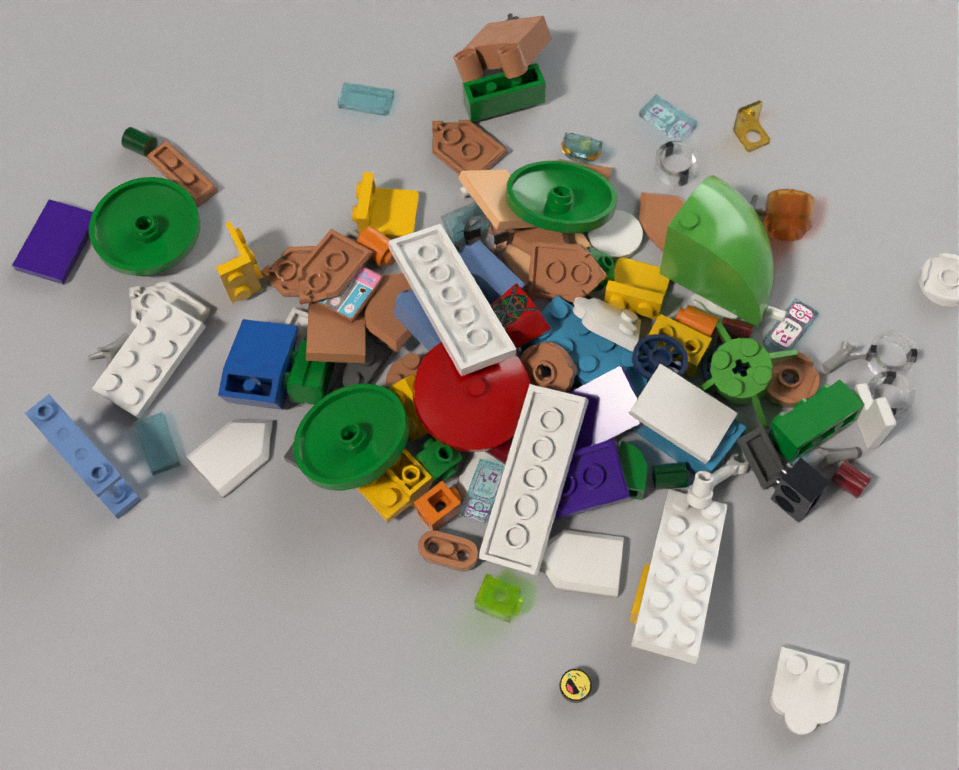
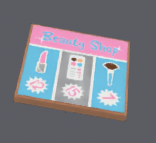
M363 266L339 296L314 301V303L354 322L385 277Z

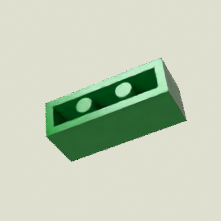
M538 63L529 65L527 67L528 70L516 78H506L504 72L462 83L463 102L470 121L475 122L545 103L546 82Z
M841 380L832 385L825 384L816 392L815 396L810 399L803 398L787 414L784 412L778 414L771 421L772 426L768 436L772 443L792 463L855 422L865 404Z

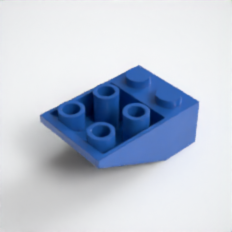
M243 319L223 367L218 396L228 403L284 410L287 389H284L283 381L285 373L291 372V356L295 350L299 327L296 325Z

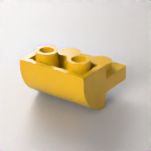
M404 448L398 460L388 471L376 480L356 488V490L388 524L408 506L411 509L414 507L413 502L427 493L433 478Z

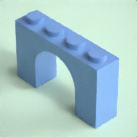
M480 240L471 246H464L459 251V255L490 304H493L516 283L524 291L525 284ZM413 290L402 291L395 299L393 315L430 351L441 340Z

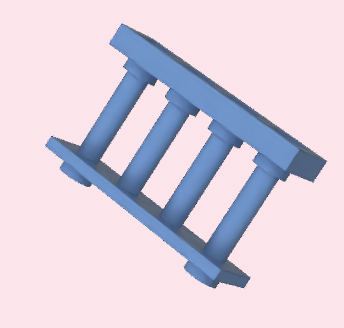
M50 394L25 412L33 424L117 519L141 501L140 497L126 483L122 475Z

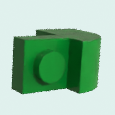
M621 441L619 456L631 499L642 500L647 478L646 460L638 448L628 442Z

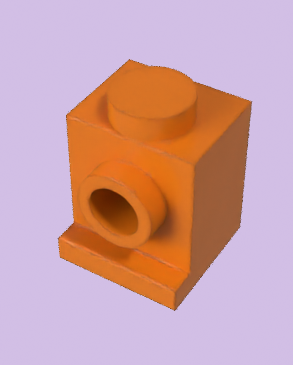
M441 481L413 503L416 513L431 531H439L440 527L462 511L461 501L463 499L453 486L448 488ZM437 506H445V508L440 512L436 511Z

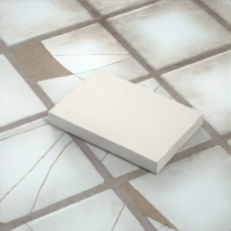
M660 364L628 414L706 464L736 417L737 412Z

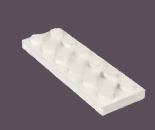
M441 223L389 241V250L461 376L516 356L514 344Z
M529 384L480 548L479 559L538 576L589 400L586 397Z
M668 489L631 646L696 664L727 504L711 501L710 506L707 508H695L687 502L686 493Z

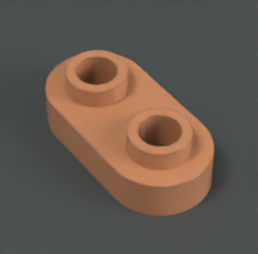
M436 530L424 533L419 539V553L429 563L457 571L471 570L477 564L478 549L469 539ZM431 545H438L440 547L435 553L429 551ZM460 553H467L469 555L465 561H461L457 557Z

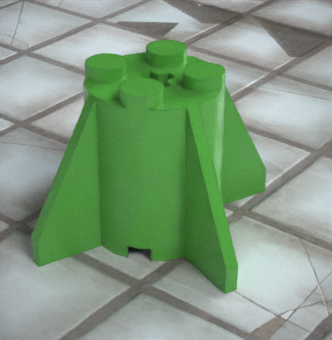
M716 323L715 326L723 341V345L712 356L710 367L712 378L701 385L699 389L707 394L717 391L722 399L731 404L739 406L751 404L760 425L762 424L765 430H768L769 426L759 400L765 396L770 388L773 367L797 357V350L768 353L764 346L757 343L754 339L737 338L732 340L722 323ZM743 368L747 370V376L742 377L740 373L734 374V372Z

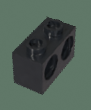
M800 458L794 465L790 462L786 464L777 475L779 478L772 485L775 491L771 500L799 523L816 505L831 481L803 458Z

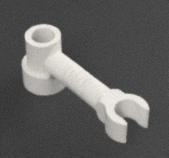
M734 453L730 456V460L727 461L726 465L712 474L705 471L697 472L693 485L689 487L687 502L699 509L709 507L713 497L712 490L714 486L731 475L745 474L749 465L748 461L744 463L737 462L739 453Z

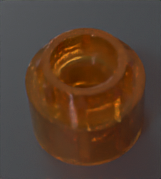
M779 189L770 192L767 195L763 224L767 227L770 236L782 241L801 239L812 227L815 205L814 197L804 191L795 189Z

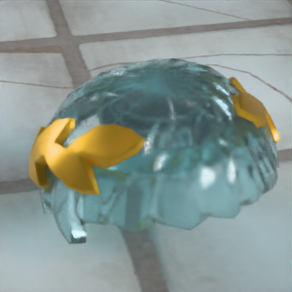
M566 132L561 142V149L568 159L588 163L600 158L603 142L592 137L568 133L567 135Z

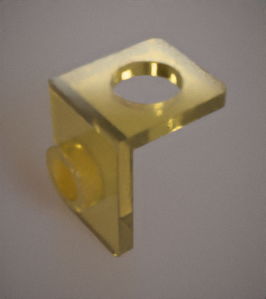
M761 100L741 107L737 111L733 132L747 152L768 145L771 141L758 122L763 106ZM749 132H756L760 135L761 139L758 142H750L746 139L745 135Z

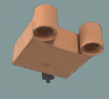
M510 13L505 21L488 23L463 50L456 53L453 57L462 82L479 79L484 75L483 70L500 68V71L504 72L506 78H516L524 74L528 70L527 67L533 64L532 61L552 40L544 15L519 19L518 16L513 17V14Z

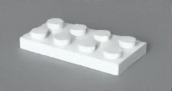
M158 296L92 389L140 420L206 326Z

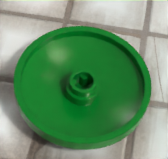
M540 161L524 165L511 174L507 181L506 201L515 215L533 226L554 232L580 233L597 229L609 222L615 212L617 193L610 181L590 168L564 161Z
M158 177L137 178L113 188L99 201L90 219L89 236L97 255L108 267L126 275L149 276L174 267L191 252L200 233V214L192 196L179 184Z
M354 384L335 390L319 400L300 422L293 443L296 464L310 482L323 489L344 491L364 486L388 471L402 454L409 436L408 414L398 397L389 389L379 385Z

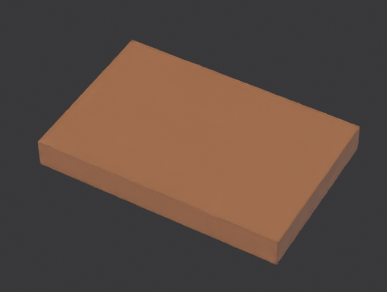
M310 302L308 308L306 361L365 363V307L354 322H351L314 302Z

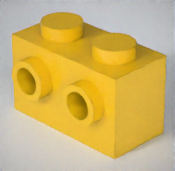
M660 314L648 335L661 334L677 340L684 347L688 356V366L683 376L688 375L694 378L703 362L704 356L709 351L712 338ZM656 341L657 347L665 348L666 342ZM672 346L669 351L672 352L676 348ZM674 357L673 360L682 362V357Z

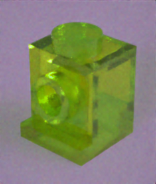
M486 573L474 601L475 610L510 623L513 615L519 616L525 599L521 597V588L493 578L492 575ZM501 593L506 595L507 598L500 602L495 599V596Z

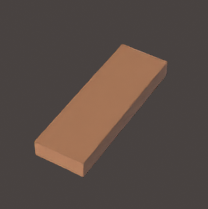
M167 140L146 156L148 161L168 180L182 186L192 196L197 207L201 206L218 192L217 187Z

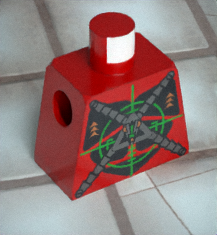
M518 283L514 284L490 305L515 348L524 345L551 329L539 309Z

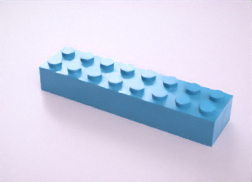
M556 295L541 312L551 329L522 345L521 351L524 352L527 348L546 341H552L563 347L569 353L578 369L572 386L574 389L593 381L619 366H623L639 397L647 385V380L640 374L637 375L636 370L634 371L632 363L633 352L587 329L582 324V319L573 313L574 307ZM645 369L648 373H652L651 369ZM734 418L706 464L643 423L632 428V430L676 462H685L686 469L696 475L700 471L712 474L718 470L738 445L737 439L744 435L747 427Z

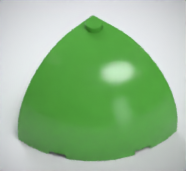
M711 175L698 185L669 224L659 274L759 327L768 308L774 283L773 252L768 234L761 219L749 202L727 182L715 175Z

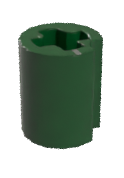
M129 127L122 135L121 144L124 148L146 157L157 148L158 141L152 135L134 127Z
M685 462L655 464L652 466L655 490L685 488L688 486Z

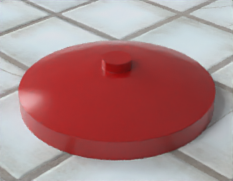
M440 342L426 354L417 369L412 390L413 403L417 416L424 428L440 443L463 452L488 451L503 445L515 435L530 379L524 365L517 356L461 376L443 343Z

